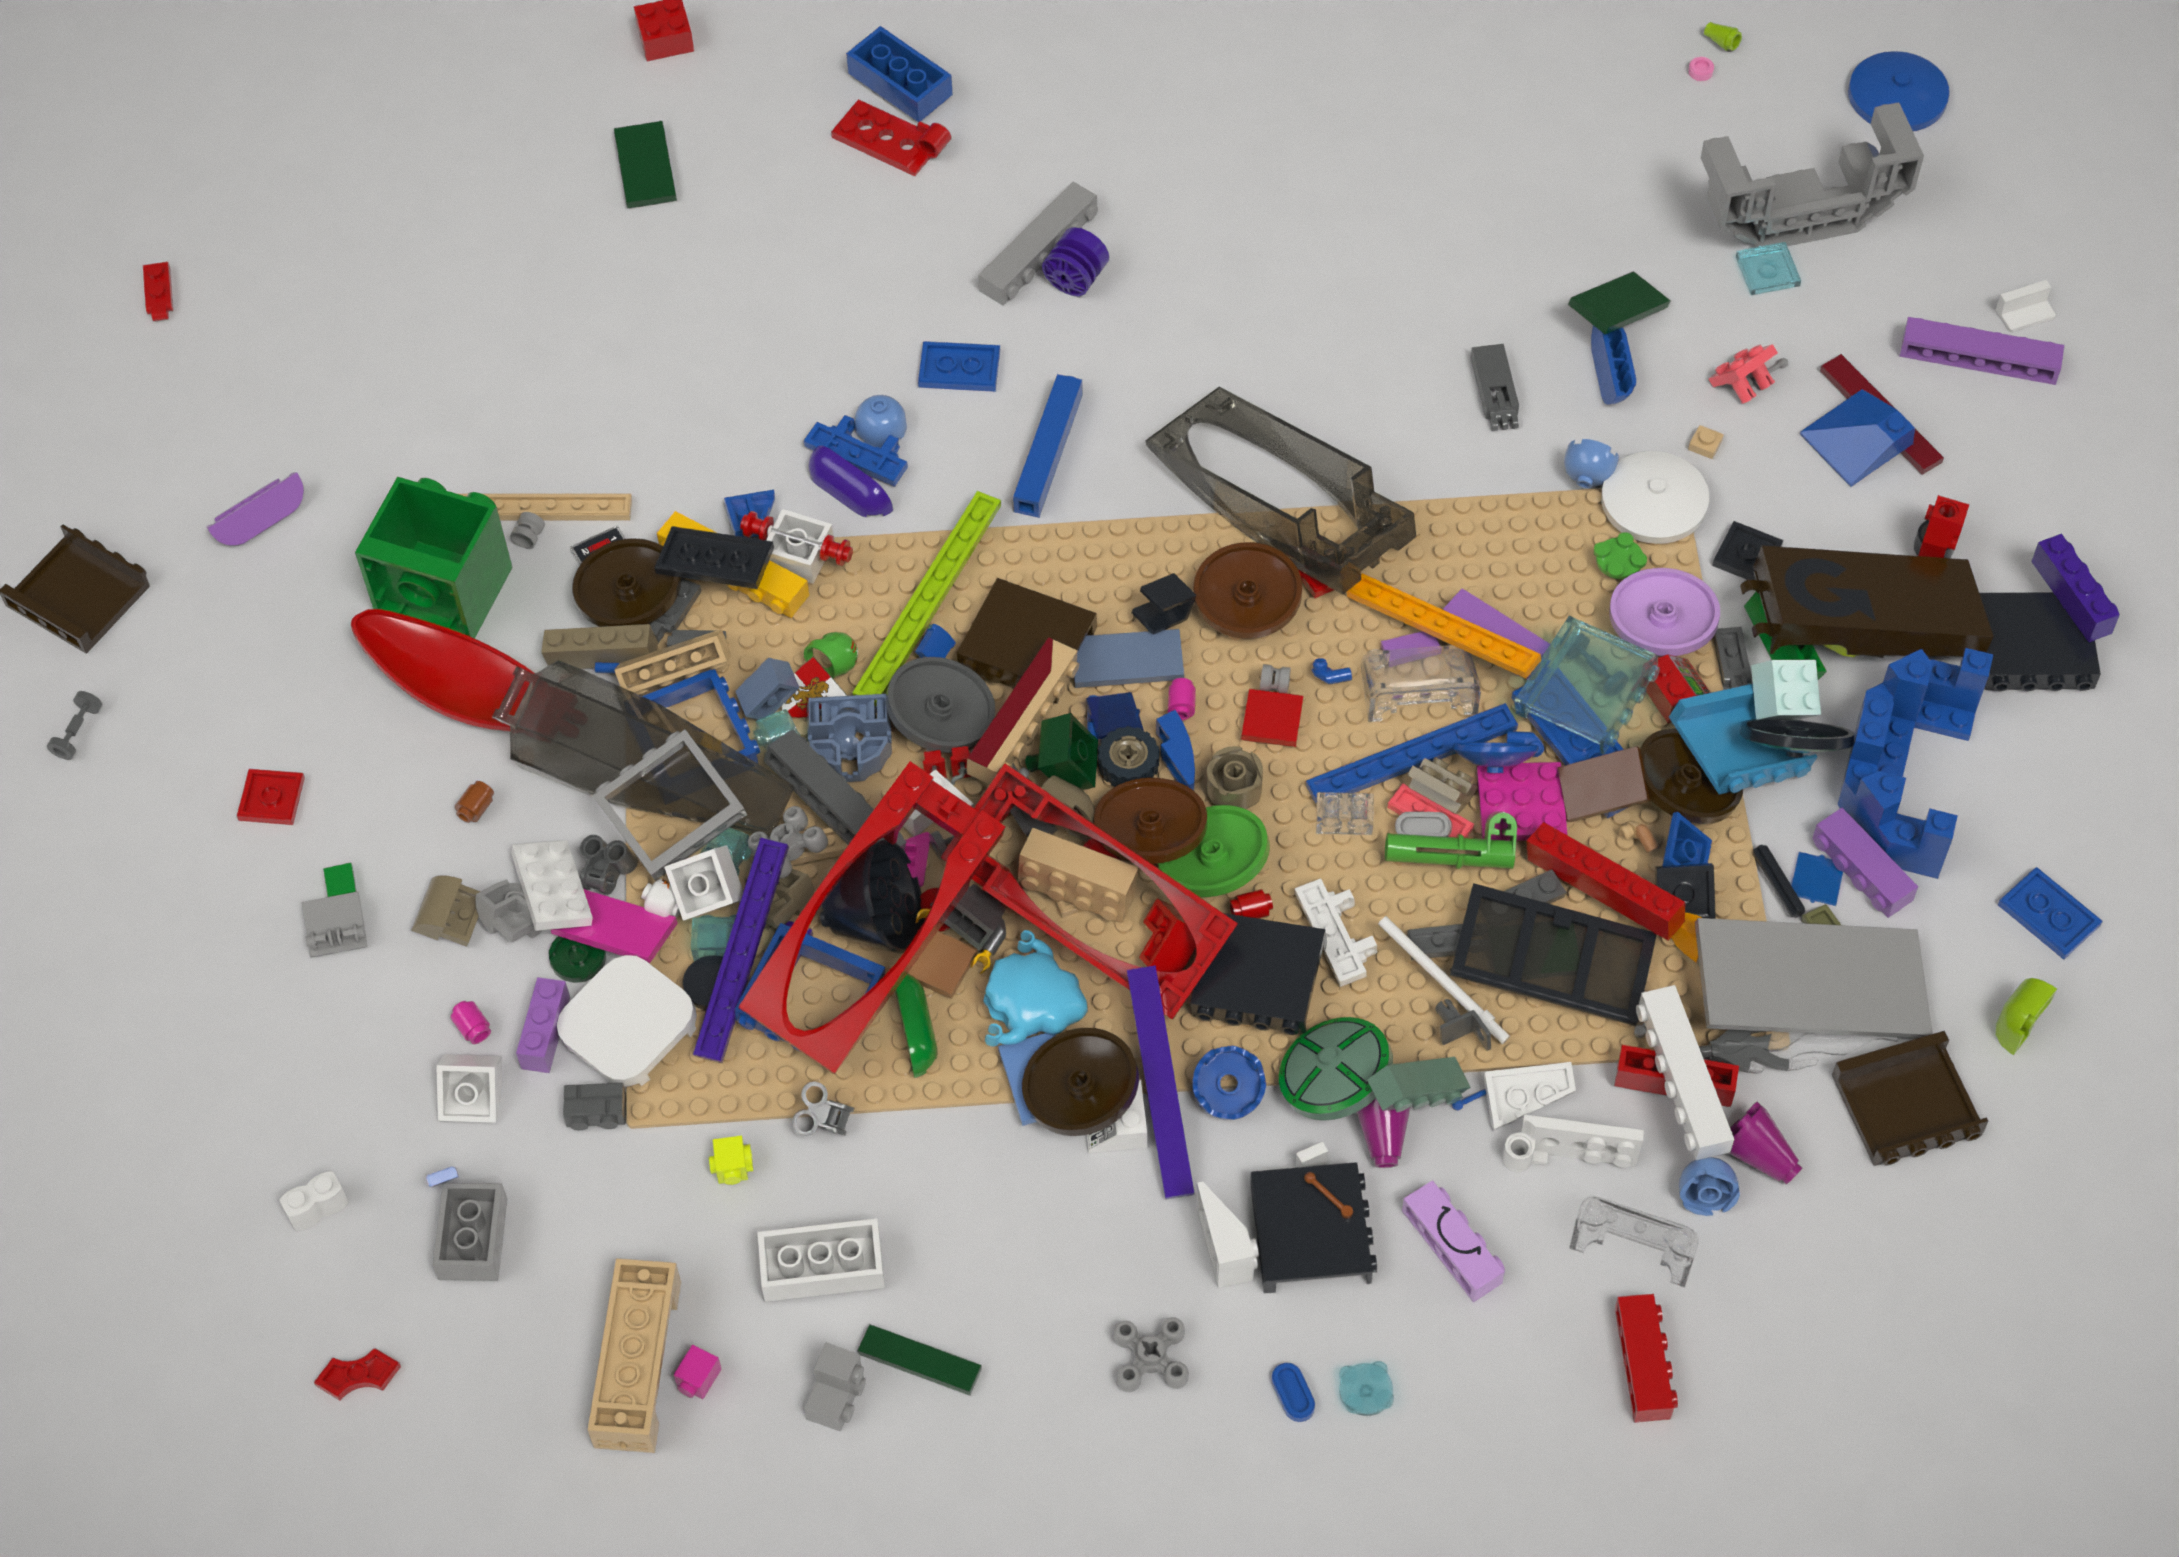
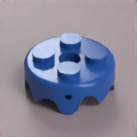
M1225 1046L1212 1049L1201 1058L1193 1074L1192 1089L1199 1106L1206 1113L1222 1120H1236L1252 1113L1260 1104L1266 1090V1079L1262 1064L1254 1054L1237 1046ZM1230 1075L1236 1079L1237 1088L1234 1091L1227 1092L1222 1089L1220 1081L1224 1076Z

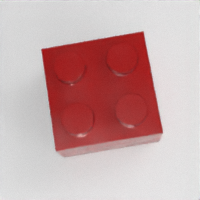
M662 0L634 6L637 28L647 61L694 52L692 33L682 0Z

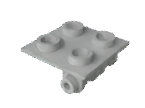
M359 892L301 902L307 933L305 939L311 958L368 947Z

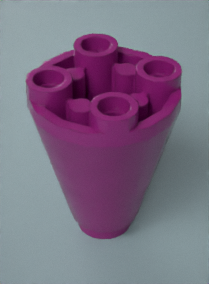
M1375 1098L1370 1104L1357 1112L1375 1167L1392 1168L1398 1166V1159L1401 1158L1411 1107L1401 1112H1396L1395 1109L1382 1111Z
M1757 1101L1741 1119H1738L1730 1127L1734 1142L1729 1154L1777 1181L1782 1180L1787 1185L1803 1168L1798 1164L1799 1159L1768 1111Z

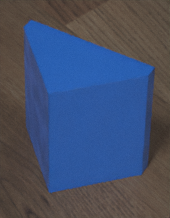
M1673 813L1662 866L1708 863L1712 840L1680 813Z

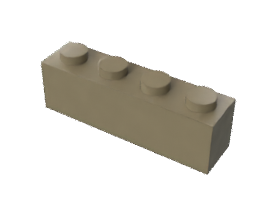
M650 624L544 630L541 653L550 670L595 668L596 662L622 663L657 651L658 641Z

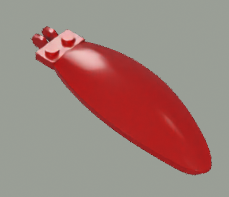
M367 609L355 615L351 620L352 632L357 642L375 665L408 695L444 716L487 729L527 731V734L552 742L558 731L567 737L574 739L578 737L580 730L575 725L566 722L567 718L572 723L579 724L580 726H585L589 718L584 712L574 709L578 703L576 695L551 688L542 678L520 662L468 635L428 621L382 609Z

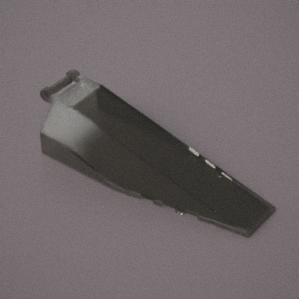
M559 660L535 674L520 667L515 668L512 683L499 709H495L492 717L510 725V759L522 769L593 797L601 784L607 781L612 782L620 776L619 773L625 767L639 763L643 760L642 757L647 751L652 748L658 749L664 745L666 739L674 732L686 730L747 813L745 817L730 828L751 834L761 831L770 837L773 829L777 827L795 787L666 707ZM524 682L530 683L515 715H509ZM686 745L608 801V803L618 807L643 812L649 811L662 814L663 816H674L692 822L703 823L730 805Z

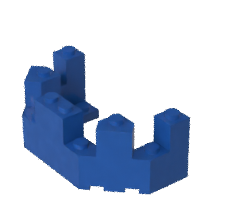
M1965 648L1960 666L1937 660H1930L1924 651L1920 649L1888 664L1883 683L1866 690L1854 733V744L1850 750L1837 805L1839 808H1843L1904 871L1938 879L1953 839L1958 815L1929 808L1925 820L1897 813L1905 786L1906 777H1903L1914 728L1969 741L1975 713L1989 677L1993 654Z

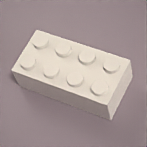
M877 1218L757 1232L761 1286L765 1302L885 1288Z

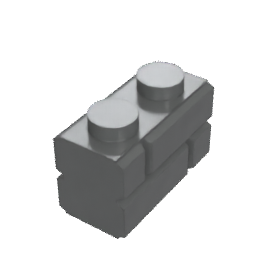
M624 1084L565 1085L563 1117L566 1127L581 1131L586 1130L588 1126L614 1129L618 1125H625L626 1091Z

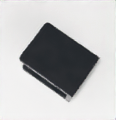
M1172 573L1141 586L1140 592L1150 602L1132 609L1131 613L1152 634H1156L1187 621L1197 595L1175 573Z

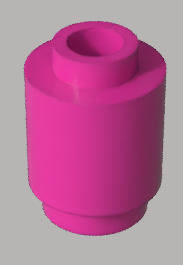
M1177 678L1172 681L1168 689V713L1176 710L1182 721L1187 720L1195 714L1196 688L1191 680Z
M462 1001L454 1006L450 1019L466 1041L478 1044L490 1035V1023L475 1002Z

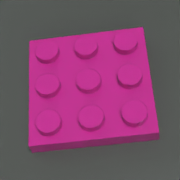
M1561 762L1521 763L1512 767H1504V773H1488L1487 767L1477 765L1476 774L1482 839L1485 836L1486 819L1495 811H1503L1514 817L1517 823L1516 841H1527L1543 822L1568 835L1565 804L1558 767H1561ZM1501 818L1500 823H1495L1494 826L1500 831V835L1491 834V840L1510 841L1509 835L1502 834V829L1508 826L1507 823L1503 822V818Z

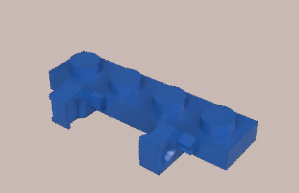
M844 415L837 427L834 425L828 427L816 422L804 439V446L806 448L814 450L817 446H825L865 474L894 487L908 468L907 461L898 458L897 452L900 449L898 438L889 435L881 448L873 447L852 437L851 434L855 429V421Z

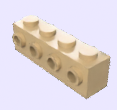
M720 629L619 663L614 671L624 695L630 693L639 695L650 690L649 687L657 684L660 687L675 682V678L681 676L690 678L701 673L700 670L710 667L713 670L726 665L731 652L723 631Z

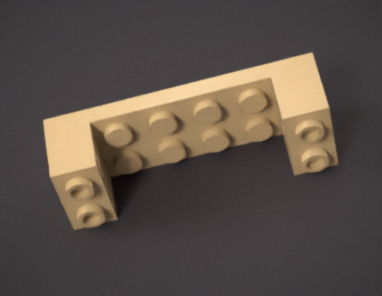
M616 1258L588 1424V1433L593 1447L596 1449L655 1453L659 1430V1421L655 1408L670 1312L678 1308L681 1279L676 1263Z

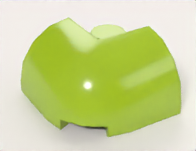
M2026 978L2005 1002L1996 1023V1036L2000 1045L2013 1056L2029 1037L2035 1022L2052 1002L2057 988L2040 979Z

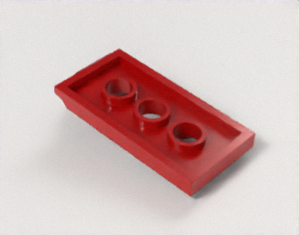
M859 99L831 131L833 139L912 176H916L930 158H936L951 140V134L948 129L939 123L927 125L920 121L916 126ZM863 126H870V127H872L871 129H865V130H861V129H860V128L863 127ZM885 135L892 136L889 140L881 139ZM905 145L913 146L909 150L902 149Z

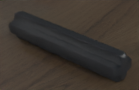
M1763 844L1757 846L1753 850V856L1790 917H1800L1805 913V907L1768 846Z

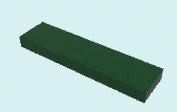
M869 1324L857 1350L858 1354L969 1396L982 1370V1365L871 1324Z

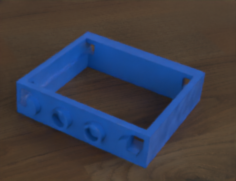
M710 669L622 704L627 723L644 755L650 749L655 748L641 717L714 689L743 750L710 762L721 778L726 780L759 767L757 754L761 752L756 740H750L748 736L750 730L745 718L740 719L737 714L740 710L735 698H729L727 694L729 687L724 676L719 678L715 669ZM663 762L651 770L666 804L714 785V782L702 766L673 778L669 777Z
M780 923L735 1008L736 1021L742 1027L748 1030H759L774 1041L785 1040L740 1010L739 1005L791 927ZM805 935L799 951L800 955L869 983L870 985L866 993L885 976L884 966L811 935Z

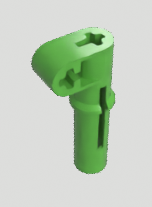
M1495 811L1486 819L1484 839L1465 838L1462 834H1457V837L1387 833L1385 861L1454 865L1456 869H1460L1463 866L1513 869L1516 852L1517 823L1509 813ZM1501 818H1503V822L1508 824L1507 828L1502 829V834L1509 835L1510 841L1491 840V834L1500 835V831L1494 826L1495 823H1500ZM1416 847L1478 851V855L1416 851Z

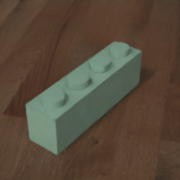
M1456 1057L1391 1064L1367 1079L1382 1111L1395 1109L1396 1112H1401L1409 1107L1416 1110L1428 1104L1430 1107H1435L1443 1102L1451 1105L1463 1098L1462 1093L1471 1088Z

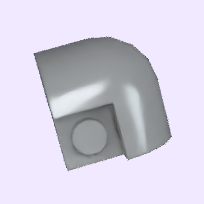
M504 880L476 894V909L479 918L491 934L499 931L509 941L514 942L526 934L533 939L543 931H535L521 884L509 883L508 880Z

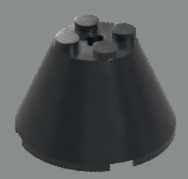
M886 840L877 841L850 865L822 904L823 911L820 913V920L823 927H829L836 936L898 954L906 951L923 924L924 918L915 923L918 912L922 910L920 906V896L922 893L918 878H912L907 866L911 861L897 843L891 844Z

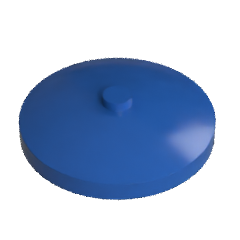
M1901 51L1882 52L1863 60L1853 71L1848 88L1852 107L1866 122L1871 124L1875 107L1899 102L1913 132L1925 129L1941 118L1947 107L1950 92L1946 77L1936 65L1921 56Z

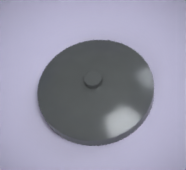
M923 657L907 662L894 673L886 691V709L894 726L913 743L933 751L940 750L941 752L951 753V748L968 746V749L976 746L995 718L994 698L984 680L970 668L946 658Z

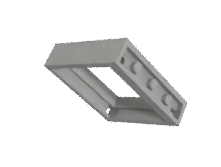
M686 730L671 734L666 739L664 745L658 749L652 748L647 751L642 757L643 760L636 765L631 764L625 767L619 773L620 776L612 782L607 781L601 784L596 790L597 793L593 795L655 881L666 874L665 866L687 859L747 815L744 807ZM686 745L730 805L651 861L608 801Z

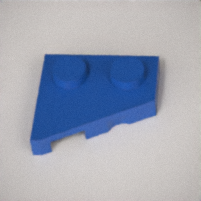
M774 489L724 498L725 509L734 536L745 537L743 530L740 529L743 516L745 514L748 515L750 511L757 512L758 518L762 520L770 515L775 502Z

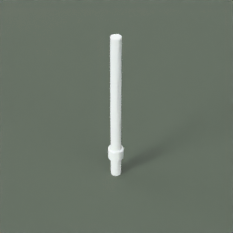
M1387 916L1381 919L1378 925L1468 1012L1475 1010L1490 1033L1501 1044H1504L1509 1039L1510 1035L1494 1021L1495 1017L1488 1010L1484 1011Z

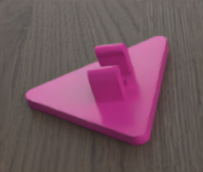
M924 832L905 840L907 843L904 851L911 861L907 866L912 878H918L920 887L924 885L930 846L929 832Z

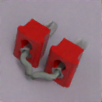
M968 746L951 748L952 756L950 761L953 778L950 783L952 785L958 779L972 777L967 774V758L970 755ZM926 749L927 752H924L923 770L929 774L936 770L947 779L945 759L941 757V751Z

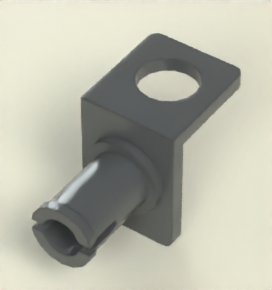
M1450 999L1444 1000L1447 1007H1445L1442 1001L1437 1004L1435 1011L1445 1022L1440 1026V1042L1442 1045H1446L1473 1032L1487 1051L1491 1049V1033L1475 1010L1460 1015Z

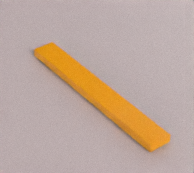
M1363 573L1346 590L1347 597L1525 679L1541 662L1540 653Z

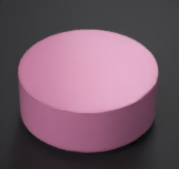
M1696 57L1690 62L1689 75L1694 80L1706 81L1713 75L1714 64L1706 57Z

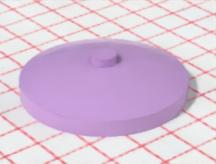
M1652 568L1636 572L1618 584L1611 597L1609 616L1616 633L1630 646L1652 655L1664 656L1669 654L1679 656L1700 649L1713 638L1719 625L1720 604L1713 590L1698 577L1677 569Z

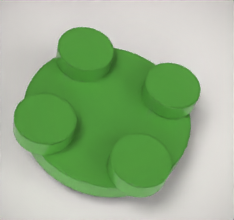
M1627 532L1620 533L1618 538H1611L1605 542L1597 543L1593 551L1598 568L1605 575L1614 579H1625L1639 572L1641 568L1646 566L1647 556L1633 542V536Z

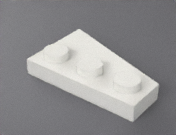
M1571 1062L1487 1071L1483 1074L1492 1131L1524 1117V1114H1531L1576 1091Z

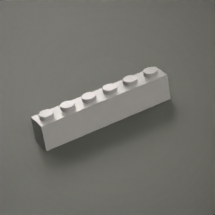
M1073 181L978 275L979 291L1002 306L1009 299H1013L1019 289L1033 279L1035 273L1042 267L1043 261L1053 247H1055L1064 232L1072 227L1082 228L1088 220H1092L1098 212L1097 195Z

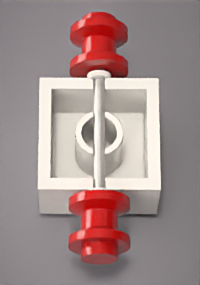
M782 509L775 524L773 517L766 516L762 520L758 518V514L755 511H750L748 515L745 514L741 521L740 529L743 530L745 537L750 538L752 534L759 535L761 540L773 541L774 550L770 561L806 579L808 583H814L824 562L829 558L836 559V564L842 567L845 562H850L853 555V547H850L849 540H843L841 544L834 542L832 524Z

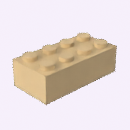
M1032 828L1019 855L1018 883L1027 890L1042 892L1054 900H1063L1074 904L1080 910H1089L1100 914L1109 921L1123 923L1135 898L1139 867Z

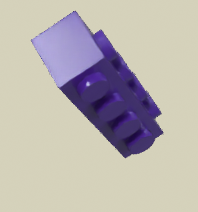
M2062 533L2039 541L2031 562L2087 641L2092 642L2112 634L2120 616L2118 608L2108 599L2102 585L2096 582L2090 574L2088 566L2080 560L2075 553L2073 545L2067 542Z

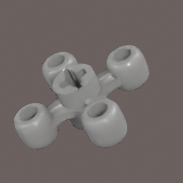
M792 806L784 812L783 820L785 823L774 828L770 837L766 833L758 831L748 838L747 844L754 856L760 838L788 844L789 849L779 879L785 878L791 873L792 864L790 861L799 858L805 848H808L813 853L823 851L828 845L827 836L818 826L808 828L803 834L799 833L808 825V818L799 806Z
M1175 1317L1167 1318L1162 1323L1161 1331L1157 1337H1141L1136 1326L1130 1321L1124 1320L1115 1326L1113 1336L1117 1345L1122 1348L1129 1347L1136 1356L1131 1365L1123 1366L1117 1373V1383L1121 1390L1125 1392L1137 1390L1145 1373H1155L1158 1371L1162 1373L1169 1387L1180 1389L1186 1385L1189 1377L1187 1367L1181 1362L1171 1361L1166 1353L1170 1345L1178 1344L1184 1338L1185 1327L1180 1319ZM1173 1374H1180V1376L1175 1377ZM1126 1377H1132L1133 1379H1132V1380H1126L1125 1378H1126Z

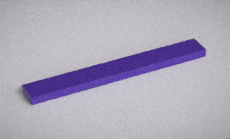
M764 838L759 840L693 1053L695 1057L723 1063L736 1021L735 1008L746 989L787 856L788 844Z
M1156 965L1127 970L1165 1200L1195 1195Z

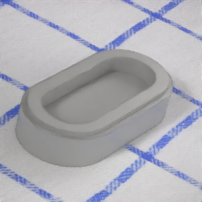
M1405 812L1397 818L1395 823L1397 834L1449 837L1453 828L1450 818L1441 812Z

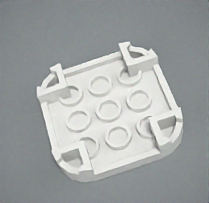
M624 955L606 964L564 1007L558 1017L557 1030L567 1049L584 1060L605 1077L609 1083H623L627 1087L639 1083L642 1086L650 1080L647 1074L685 1035L691 1038L697 1029L695 1027L697 1013L691 998L678 985L644 959L637 956Z

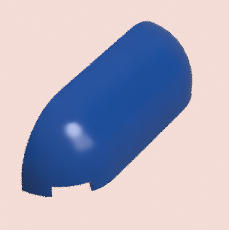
M1593 325L1591 351L1601 397L1607 405L1618 404L1627 399L1636 386V374L1627 335L1623 327L1605 335Z

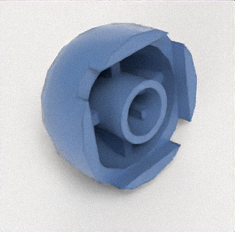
M873 395L865 399L859 405L855 414L856 434L864 440V443L879 448L882 447L889 435L896 438L900 437L901 440L907 430L906 415L903 407L898 401L886 395Z
M1582 439L1581 444H1574L1575 440L1571 441L1567 446L1564 459L1566 473L1582 488L1603 485V482L1614 473L1619 461L1618 453L1616 452L1614 456L1610 452L1611 447L1599 441Z
M1709 1157L1690 1162L1684 1168L1679 1179L1680 1198L1683 1201L1684 1207L1694 1214L1712 1216L1713 1212L1711 1210L1718 1211L1720 1209L1724 1213L1736 1205L1740 1197L1738 1178L1735 1171L1727 1162L1719 1158Z

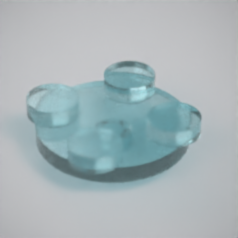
M1375 1361L1372 1364L1362 1363L1341 1368L1339 1373V1394L1348 1412L1361 1416H1372L1393 1405V1384L1387 1374L1388 1367L1384 1362Z

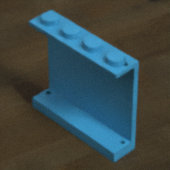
M1753 684L1680 699L1669 716L1718 794L1736 793L1749 787L1758 788L1766 783H1779L1787 778L1796 776L1801 778L1811 771V766L1818 758L1816 754L1809 756L1806 754L1802 758L1786 756L1787 752L1767 748L1740 736L1741 722L1756 719Z

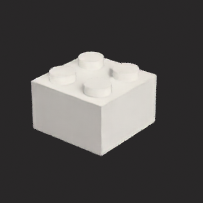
M727 845L665 866L683 921L741 901L743 889Z

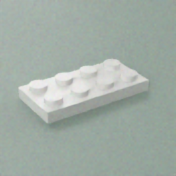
M568 841L512 845V858L535 931L591 926L593 917Z

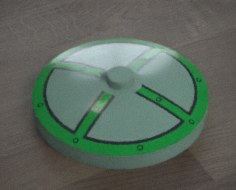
M1341 1017L1321 1022L1300 1035L1285 1053L1279 1068L1281 1092L1293 1110L1310 1119L1335 1120L1354 1114L1376 1098L1367 1079L1385 1066L1393 1064L1391 1046L1383 1032L1367 1020L1355 1017Z

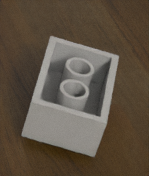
M442 1184L432 1265L438 1280L498 1281L508 1199L502 1184Z

